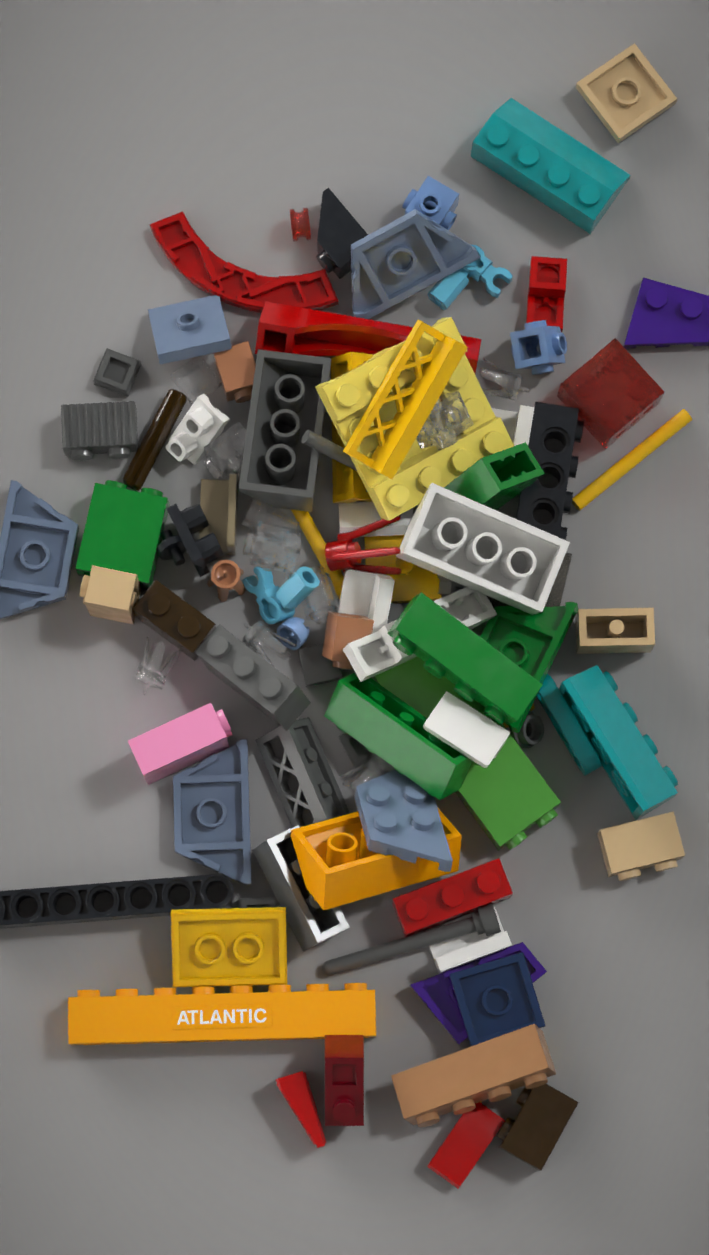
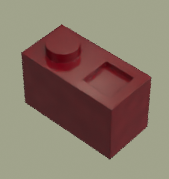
M325 1035V1126H364L363 1035Z

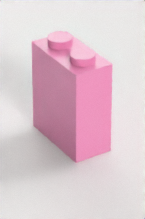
M209 703L128 740V743L147 784L150 785L229 748L227 738L233 734L223 710L215 712L212 703Z

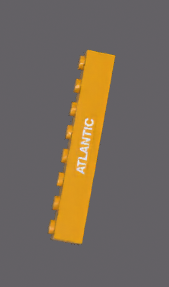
M345 983L344 990L329 991V984H307L306 991L291 992V985H268V992L253 993V986H230V993L215 994V987H192V994L177 995L176 988H154V995L139 996L138 989H115V996H100V990H77V997H68V1044L304 1040L325 1039V1035H363L364 1038H376L375 990H367V983Z

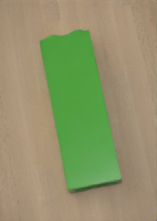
M415 657L371 677L426 718L430 716L446 691L486 716L483 712L485 707L474 699L470 702L459 696L454 691L455 685L444 676L442 679H439L430 674L423 667L425 662L419 657ZM511 734L496 758L492 760L487 768L481 767L474 761L472 762L461 789L455 792L498 851L504 846L512 850L528 838L525 831L534 824L542 828L556 818L558 814L555 809L561 803Z

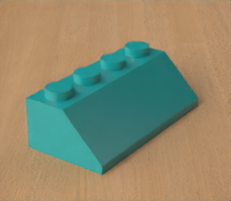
M510 98L493 112L472 143V158L589 234L595 229L631 177L630 174L513 98Z
M596 665L564 680L559 688L561 694L596 751L603 769L635 820L674 798L678 793L675 789L678 785L675 775L668 766L662 768L655 757L658 753L656 745L648 734L642 736L634 724L638 722V718L629 703L625 702L622 704L617 697L615 691L618 690V686L607 670L602 673L599 666Z

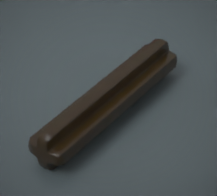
M175 389L168 390L123 477V483L127 487L137 491L142 488L187 401L186 395Z

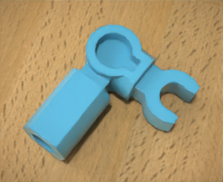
M472 245L476 248L481 258L439 280L427 295L442 310H447L469 283L468 277H472L477 282L480 280L484 282L488 294L498 298L501 290L493 284V281L501 278L510 284L513 276L505 268H495L492 266L493 262L485 256L484 251L480 247Z
M265 564L253 569L258 579L253 575L242 580L247 591L257 596L256 601L259 604L260 615L268 624H276L293 617L295 608L320 583L312 568L300 567L281 587L275 586L272 572Z

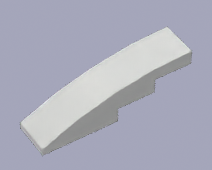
M468 587L434 601L470 630L497 615L487 595ZM396 620L384 625L375 633L348 643L343 648L360 682L417 657L415 654L411 656L406 655L397 649L393 644L394 638L387 634Z

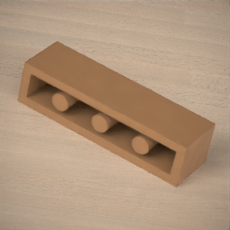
M532 1024L391 1075L404 1120L412 1125L417 1124L421 1128L438 1123L440 1121L439 1116L453 1112L455 1115L470 1112L476 1108L475 1103L489 1099L490 1102H496L506 1099L512 1095L511 1090L525 1086L526 1089H532L542 1086L548 1082L547 1077L556 1075V1070L543 1031L536 1024Z

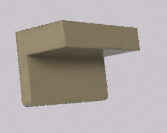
M229 474V480L201 479L200 506L210 526L199 531V539L214 533L224 553L223 555H236L237 474Z

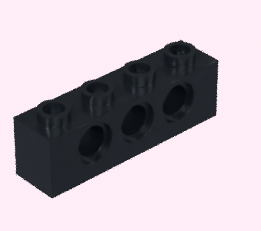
M535 402L528 447L543 472L554 475L558 480V485L554 488H545L537 479L520 492L516 519L566 540L568 528L561 527L563 513L570 514L573 492L566 490L568 478L576 477L579 456H573L572 452L574 442L581 443L584 421L578 420L579 408ZM552 438L558 439L562 442L564 449L558 453L550 452L546 449L544 442ZM538 509H545L551 513L553 520L548 524H540L534 519L533 513Z

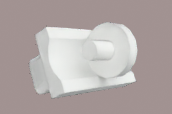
M202 394L197 397L168 439L169 442L165 447L178 461L181 462L187 458L195 465L201 461L230 419L221 413L219 409L214 408L209 398Z

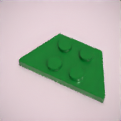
M565 602V606L544 607L543 612L534 615L513 606L495 607L494 610L497 615L488 620L480 637L543 684L577 614L578 604L575 602ZM537 694L518 721L508 724L513 732L519 733Z

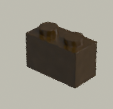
M157 580L153 582L133 608L136 618L194 661L198 658L195 651L216 629V624Z
M548 1084L532 1089H526L524 1086L516 1100V1103L521 1106L514 1120L507 1117L497 1135L498 1138L503 1140L499 1146L500 1149L539 1171L543 1169L579 1103Z

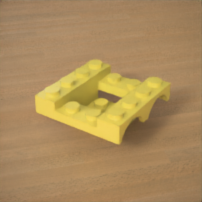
M452 317L441 318L431 326L444 335L464 344ZM425 332L416 345L419 357L430 354L438 341ZM405 341L385 348L355 369L315 386L345 447ZM465 353L441 394L460 434H455L438 399L393 480L350 456L381 519L390 521L419 505L431 483L444 488L481 458L514 447L501 417L495 416ZM413 367L402 370L398 377L400 390L413 385L416 379ZM395 400L383 403L379 410L381 423L393 420L397 413ZM376 433L365 436L357 451L371 458L378 446Z

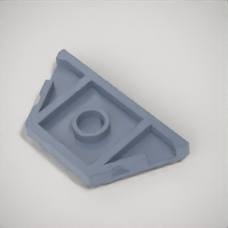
M414 209L351 244L352 316L370 319L481 257L475 247Z
M11 480L0 536V619L66 600L79 532L78 524L64 514H60L50 504L41 498L39 499L25 489L22 484Z
M241 739L235 745L218 754H213L196 766L187 768L173 776L175 853L242 884L252 885L248 740Z
M396 770L356 786L355 801L369 851L383 855H394L401 860L416 863L417 857L438 862V870L444 872L451 871L453 859L433 796L427 794L421 786Z

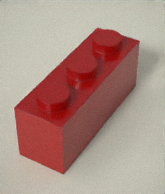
M500 858L392 898V905L403 934L407 937L477 911L478 908L485 905L495 904L511 898L513 892Z

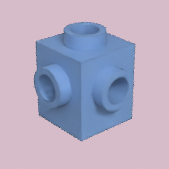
M427 176L418 191L415 189L411 190L402 208L405 209V214L416 209L449 231L457 217V214L453 212L458 206L459 193Z
M546 320L524 324L525 330L510 332L511 352L515 362V369H531L532 375H540L554 372L553 365L566 363L564 354L567 352V341L560 327L547 326Z

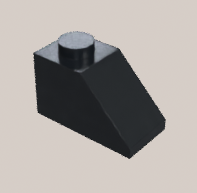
M328 187L322 194L317 237L318 255L316 258L327 273L333 271L341 279L351 271V244L366 237L368 234Z

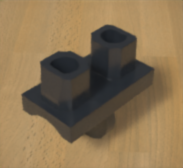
M177 504L166 508L179 535L173 536L171 530H165L161 533L163 542L157 548L159 557L162 560L173 559L175 565L180 566L185 563L183 554L187 551L200 577L210 573L206 564L214 561L224 553L214 533L208 534L196 541L192 534L210 526L200 504L182 511L179 510Z

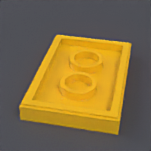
M286 907L171 910L173 987L287 985Z

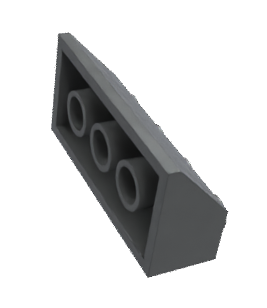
M258 349L240 474V492L276 508L313 511L320 452L303 444L301 440L307 430H311L320 436L323 434L326 408L315 386L330 381L331 358Z

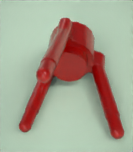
M401 515L390 521L381 519L354 531L340 533L337 535V541L327 542L325 557L330 571L343 570L345 573L346 569H353L384 575L401 574V569L396 567L360 565L362 559L399 554V547L361 550L358 542H352L356 538L399 521Z

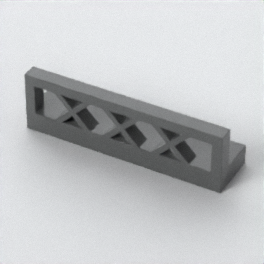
M309 717L296 720L287 731L279 726L255 740L292 828L297 825L299 827L306 826L302 818L304 807L311 811L314 818L313 824L350 814ZM277 738H280L285 749L283 759L276 757L270 743ZM289 773L295 775L299 782L297 794L290 790L287 783Z

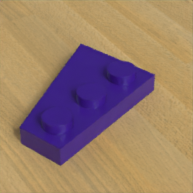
M643 278L623 349H635L636 346H656V348L669 347L670 345L689 344L693 346H709V296Z
M521 942L428 979L413 983L410 986L459 1045L468 1036L449 974L521 952L524 953L532 983L547 971L527 946Z

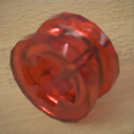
M303 208L301 212L289 209L293 242L298 241L300 237L311 240L308 208Z

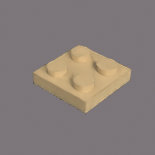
M635 43L576 84L578 92L617 143L626 139L677 102V97Z

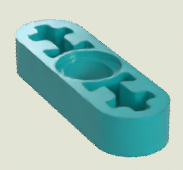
M547 674L536 697L577 767L586 776L602 767L601 761L556 683Z

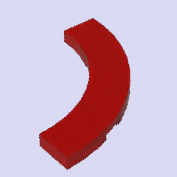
M183 211L149 224L159 247L174 267L196 287L210 296H219L220 301L258 313H262L265 301L319 311L339 305L338 298L325 269L295 276L267 277L257 275L255 272L240 268L215 255L197 236Z

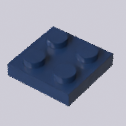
M523 952L449 974L470 1046L532 1024H536L539 1028L546 1026Z

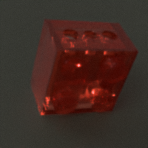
M614 338L560 384L557 397L566 407L579 408L578 420L584 421V427L606 450L660 404L664 391L620 342Z

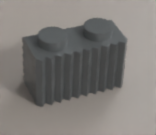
M134 401L61 405L62 449L65 455H71L72 460L93 459V454L108 453V457L112 459H124L130 457V452H137V408Z

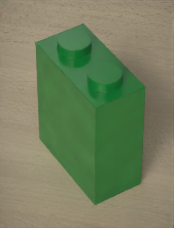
M525 442L481 458L444 488L497 511L545 473Z
M111 480L105 481V485L95 483L75 568L78 575L82 577L84 575L90 576L92 565L137 574L141 589L148 590L153 583L159 557L157 548L162 543L161 533L165 530L168 517L166 508L170 507L168 498L163 497V492L152 488H142L141 492L128 490L126 484Z

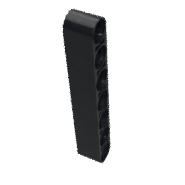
M218 874L0 891V929L171 916V910L229 908L235 899V891L230 880ZM216 883L223 884L228 888L226 899L220 903H213L207 898L209 887ZM178 886L186 887L190 891L188 902L181 906H175L169 900L170 892ZM145 889L150 891L152 901L149 906L137 909L132 905V896L137 890ZM103 892L112 894L114 897L112 908L105 912L97 911L94 907L96 896ZM65 895L73 896L76 901L73 912L67 915L59 914L56 909L59 898ZM27 898L35 899L38 904L36 913L29 918L21 917L18 911L20 903Z

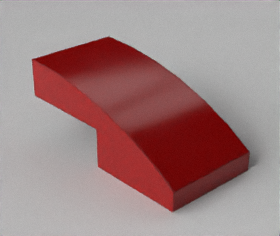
M531 256L526 323L546 320L547 326H558L561 332L563 331L567 259Z
M480 1102L475 1103L476 1108L462 1114L427 1165L429 1169L457 1189L462 1185L505 1122L503 1118Z

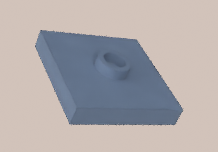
M213 295L148 309L160 364L232 349L219 296Z

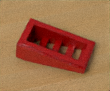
M300 1071L275 1079L276 1085L313 1144L317 1148L326 1146L327 1141L306 1072Z

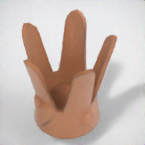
M220 560L213 566L207 585L208 587L216 585L219 600L225 602L228 599L229 590L234 589L239 595L245 593V587L240 580V575H243L244 571L231 560Z

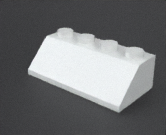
M431 483L408 525L399 547L400 553L396 557L534 615L543 612L570 542Z

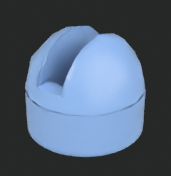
M291 617L278 626L277 636L285 647L297 650L307 641L310 629L303 624L305 622L304 619Z

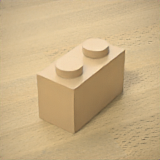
M92 565L90 576H83L80 587V597H83V604L86 605L90 616L134 625L136 616L133 608L139 602L141 586L137 574Z
M654 608L578 609L575 616L576 654L651 653L655 646Z
M674 811L600 829L597 833L608 877L618 875L619 881L641 876L640 869L652 866L655 867L656 872L678 867L677 860H681L685 856Z

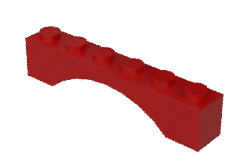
M265 301L258 324L255 354H257L259 349L308 356H339L349 352L374 355L385 348L406 341L413 327ZM461 335L465 346L468 347L465 355L476 374L482 339Z

